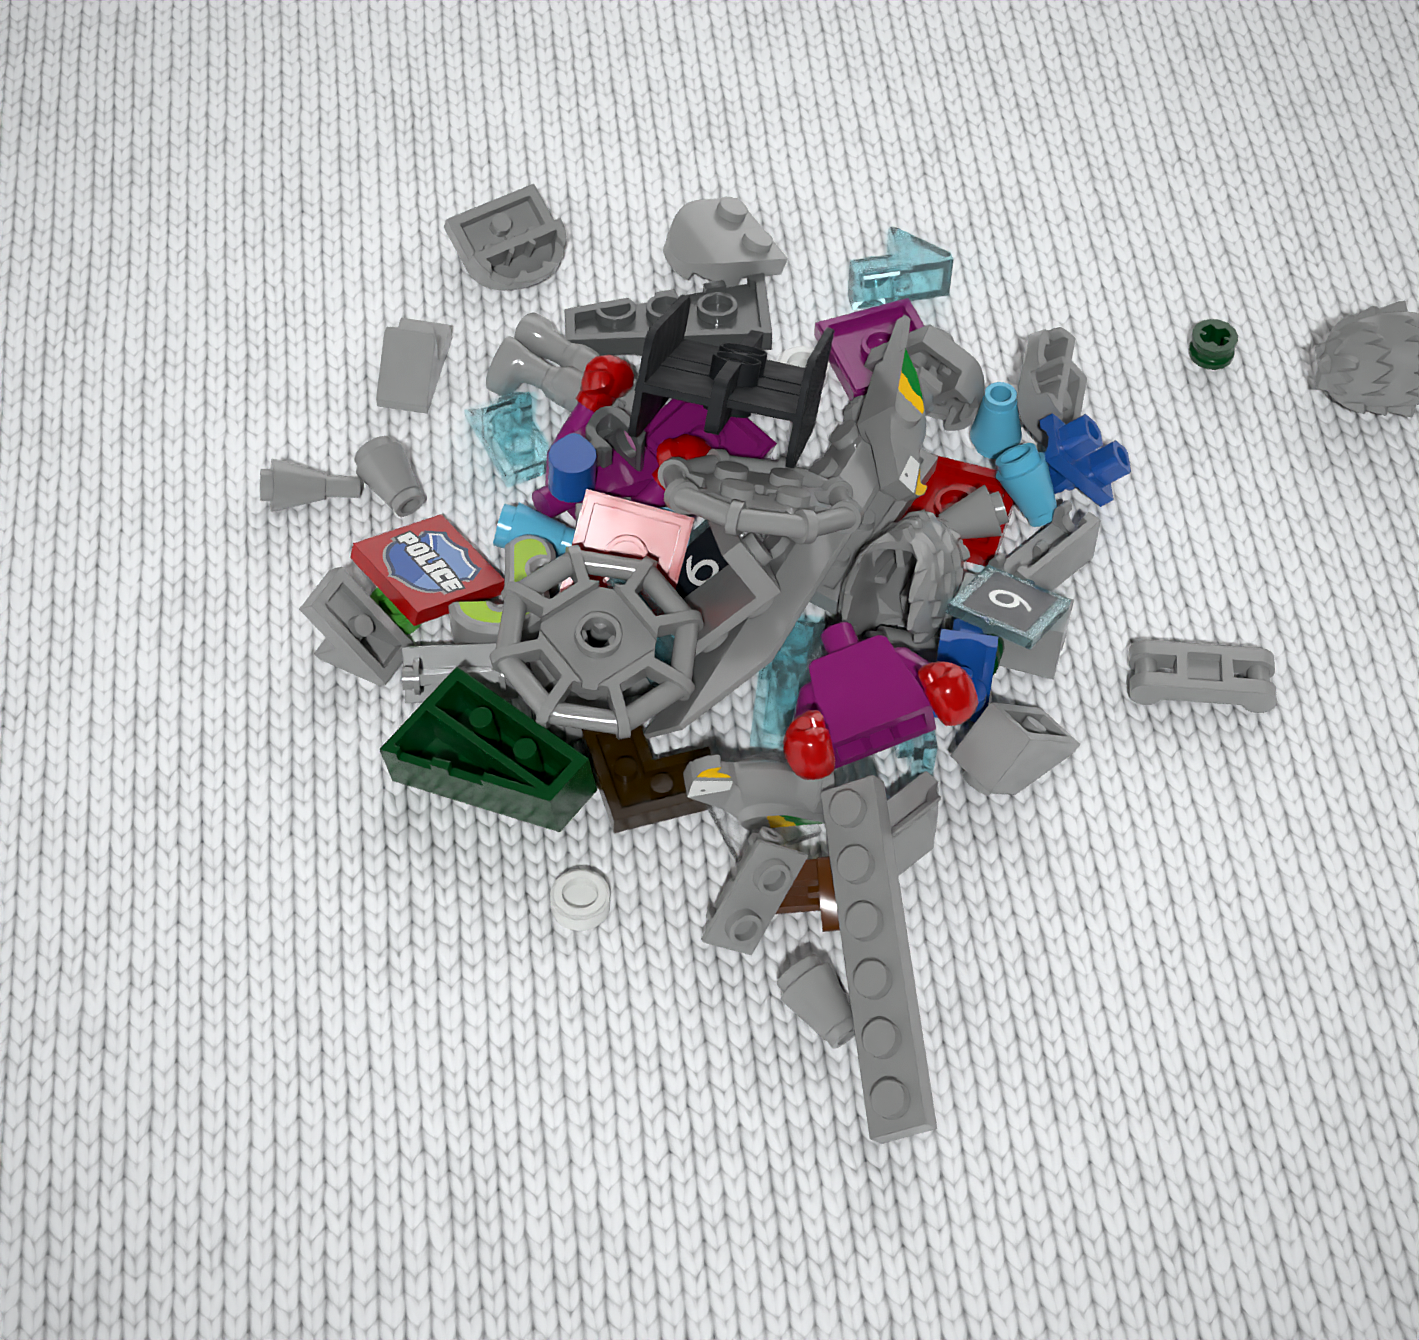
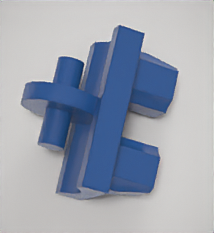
M1053 413L1041 419L1040 427L1049 437L1046 452L1043 453H1045V461L1048 463L1054 493L1063 492L1065 489L1071 491L1077 487L1100 507L1113 501L1111 483L1131 472L1126 448L1117 440L1103 446L1101 431L1096 422L1087 414L1078 417L1068 424L1062 422Z
M958 618L954 620L953 630L941 629L937 661L958 665L971 677L978 697V706L976 712L969 720L975 723L988 707L998 636L987 635L988 624L985 622Z

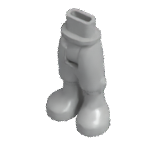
M532 312L520 320L516 327L514 338L507 336L499 346L487 373L486 388L499 396H508L517 390L521 383H527L541 389L551 401L572 412L578 403L575 398L581 391V380L586 365L596 356L600 355L592 348L583 344L571 343L554 330L551 321ZM541 358H546L552 362H555L561 367L552 366ZM636 379L634 380L632 390L624 397L617 398L612 406L626 412L630 417L635 395Z

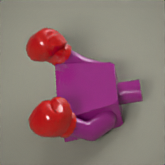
M603 355L596 356L586 365L581 380V391L575 398L578 403L561 427L551 446L559 439L571 433L580 434L585 438L586 426L595 411L601 407L612 406L617 398L624 397L632 390L635 376L630 363L618 356ZM624 430L628 443L636 451L633 440ZM688 434L680 435L675 439L668 438L659 444L657 457L645 447L644 468L641 472L635 470L612 448V464L606 468L599 466L596 469L594 491L619 498L631 497V501L657 508L666 507L664 501L666 489L660 484L658 479L660 465L671 457H681L687 460L706 456L712 448L704 439ZM549 448L546 455L545 486L533 491L532 501L537 511L551 518L567 511L576 521L575 504L583 503V501L574 503L560 501L548 489Z
M841 622L834 624L824 630L820 637L827 655L813 660L808 665L811 681L804 684L799 690L793 721L787 728L784 736V756L788 765L800 778L804 780L823 779L837 768L936 730L933 711L946 726H956L964 723L976 712L978 706V697L974 683L968 673L958 665L940 661L930 663L906 647L894 648L884 635H876L859 642L851 623Z

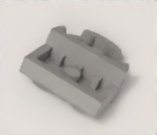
M534 184L446 219L444 229L469 275L479 284L494 290H517L546 280L557 270L566 244V232L561 217L555 220L552 218Z
M733 197L693 200L685 204L675 215L663 247V253L667 262L683 278L689 279L695 273L713 282L724 280L726 288L738 286L741 278L747 277V275L764 273L765 276L781 275L788 260L775 244L771 235L761 227L748 211L747 206L738 198Z
M928 324L908 334L906 350L914 367L919 368L922 366L943 383L941 393L936 395L932 401L935 405L934 410L926 416L945 420L943 427L946 431L962 430L969 427L973 423L984 395L985 381L980 364L969 352L956 344L948 332ZM889 342L871 349L864 365L872 372L874 371L875 365L883 360Z
M1062 327L1052 330L1043 329L1028 335L1018 385L1017 404L1020 418L1034 440L1041 443L1046 449L1049 437L1041 429L1040 420L1052 413L1065 424L1080 417L1087 383L1086 375L1072 361L1076 338Z

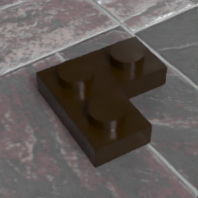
M641 725L631 731L630 738L620 740L616 738L615 734L582 729V743L589 758L591 769L614 833L717 808L688 798L683 772L689 762L712 755L709 746L653 760Z

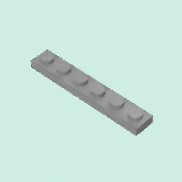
M870 775L820 793L869 1137L871 1140L883 1144L937 1129L885 785L884 781L874 775Z

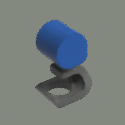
M614 406L599 408L592 415L586 426L585 438L580 434L571 433L559 439L551 446L548 453L549 491L560 501L568 503L583 501L586 489L595 490L597 467L606 468L612 464V448L635 470L641 472L644 468L646 432L643 430L637 438L631 437L636 448L635 451L628 443L624 430L628 433L630 416Z

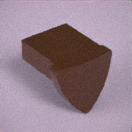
M830 856L806 859L776 914L821 911L822 931H840Z

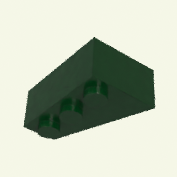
M457 666L379 749L390 777L394 782L557 832L562 831L597 791L589 758L546 728L537 724L536 721Z

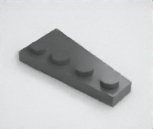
M764 273L747 275V284L727 288L724 280L704 283L703 292L688 295L690 296V309L684 339L720 347L721 343L741 344L750 330L764 332L761 350H772V327ZM674 289L655 292V296L651 297L647 302L635 304L627 297L564 309L565 338L571 343L583 344L592 348L600 356L628 354L642 356L645 337L649 327L680 296L677 295Z

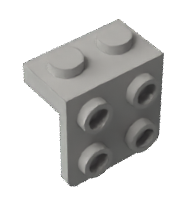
M708 521L720 552L729 565L683 599L692 610L701 612L704 622L703 629L698 633L695 656L701 652L708 653L718 648L726 640L731 629L746 618L753 619L763 614L773 604L775 596L781 593L769 565L773 558L761 542L764 540L762 534L742 532L736 537L725 534V527Z

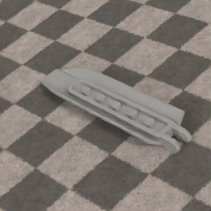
M866 394L855 397L850 401L851 404L847 405L843 411L845 423L832 433L829 439L831 446L823 458L818 460L808 470L828 479L839 477L847 481L853 489L852 500L861 506L864 514L880 490L872 446L862 439L857 427ZM833 532L818 536L812 544H798L789 537L769 535L762 543L773 558L769 565L781 593L775 596L773 604L763 614L753 619L746 618L731 629L726 640L718 648L708 653L701 652L695 656L692 675L695 690L690 698L686 701L678 700L658 713L644 733V736L648 739L683 730L771 663L852 533L839 534Z

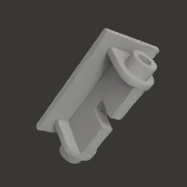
M496 643L402 647L403 690H405V703H423L456 666L503 699L518 698V692L502 672H497L492 668L489 656L495 650Z
M762 827L758 834L752 833L748 839L749 846L736 867L738 871L736 878L729 879L715 906L709 908L706 913V918L709 922L701 938L702 942L752 955L808 855L801 851L780 846L783 837L769 827Z

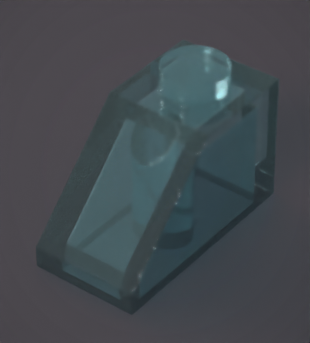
M798 620L773 661L759 671L750 746L783 751L784 736L787 728L793 721L799 690L804 684L811 681L808 665L813 660L823 657V643L820 637L825 630V624Z

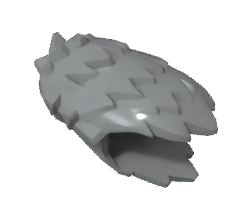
M1398 301L1382 308L1371 306L1357 315H1349L1339 321L1331 329L1326 342L1315 347L1318 366L1315 377L1316 388L1327 390L1335 401L1358 413L1365 414L1366 411L1386 416L1387 412L1413 417L1415 407L1419 405V313L1408 312L1406 302Z
M925 510L909 512L900 521L891 522L882 531L880 537L859 554L852 570L842 584L839 598L842 622L851 623L856 635H860L864 631L875 630L879 626L902 625L909 633L914 634V644L927 643L938 631L944 619L949 618L955 592L958 591L959 584L962 583L964 562L970 558L968 548L963 545V540L960 539L961 535L947 527L950 523L949 521L944 520L940 516L936 517L934 513L926 512Z

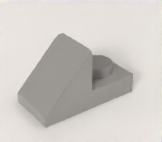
M401 318L398 327H386L377 387V406L428 414L452 341L451 325Z
M342 566L329 570L299 608L309 621L326 637L314 653L317 658L378 686L386 685L403 662L402 647L415 646Z

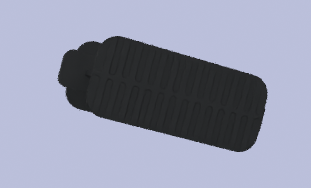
M682 294L647 331L638 379L634 390L635 395L628 436L637 438L669 398L703 405V408L708 410L704 432L719 435L730 417L748 418L751 416V413L794 422L787 452L786 467L795 468L815 427L835 330L831 328L825 329L808 358L805 368L767 360L768 353L761 350L764 332L750 330L741 344L721 343L720 347L684 339L690 309V296Z

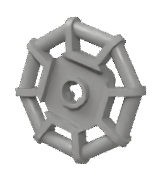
M711 449L706 456L685 460L681 457H671L664 461L658 470L660 484L666 489L664 501L667 507L675 513L694 514L725 527V534L736 537L742 532L789 537L798 544H812L818 536L829 533L851 534L861 526L864 520V512L861 506L852 500L853 489L847 481L839 477L828 479L797 466L793 469L787 468V457L783 456L780 457L779 461L729 455L725 449Z
M579 545L566 547L563 555L519 582L510 581L501 592L504 605L496 648L491 652L489 658L493 670L502 672L535 713L537 724L544 728H548L552 724L615 734L616 738L620 740L630 738L633 729L678 700L686 701L690 698L695 690L692 675L698 633L703 629L704 622L701 612L692 610L656 568V560L649 556H645L640 560L583 551ZM588 574L627 580L625 585L614 584V589L599 587V581L589 580ZM569 577L574 581V585L551 599L542 595ZM645 589L665 615L655 616L638 596V593ZM531 612L542 619L539 637L535 640L521 642L525 614ZM593 629L598 635L606 631L610 633L611 637L608 639L607 647L597 648L588 645L586 631ZM672 634L674 636L671 664L669 666L654 658L657 637ZM537 660L543 663L557 681L550 694L524 663ZM645 677L660 684L629 705H625L622 692ZM570 692H576L581 698L587 700L607 697L610 710L564 703Z

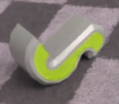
M529 534L519 536L505 545V586L510 581L519 582L556 559L553 545L542 537ZM557 585L542 595L550 599V596L555 595L558 590ZM491 601L453 602L448 606L450 628L454 643H497L504 604L496 605ZM531 612L525 614L521 642L535 640L539 637L542 619Z

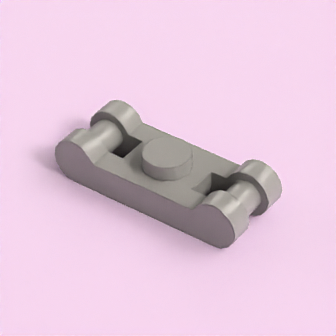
M1155 640L1137 641L1129 648V666L1135 671V675L1129 680L1130 698L1137 704L1151 705L1160 700L1243 705L1246 710L1254 713L1271 711L1277 705L1276 686L1270 682V678L1275 674L1274 655L1267 649ZM1169 668L1173 669V673L1157 672V670ZM1234 673L1242 674L1244 678H1234Z

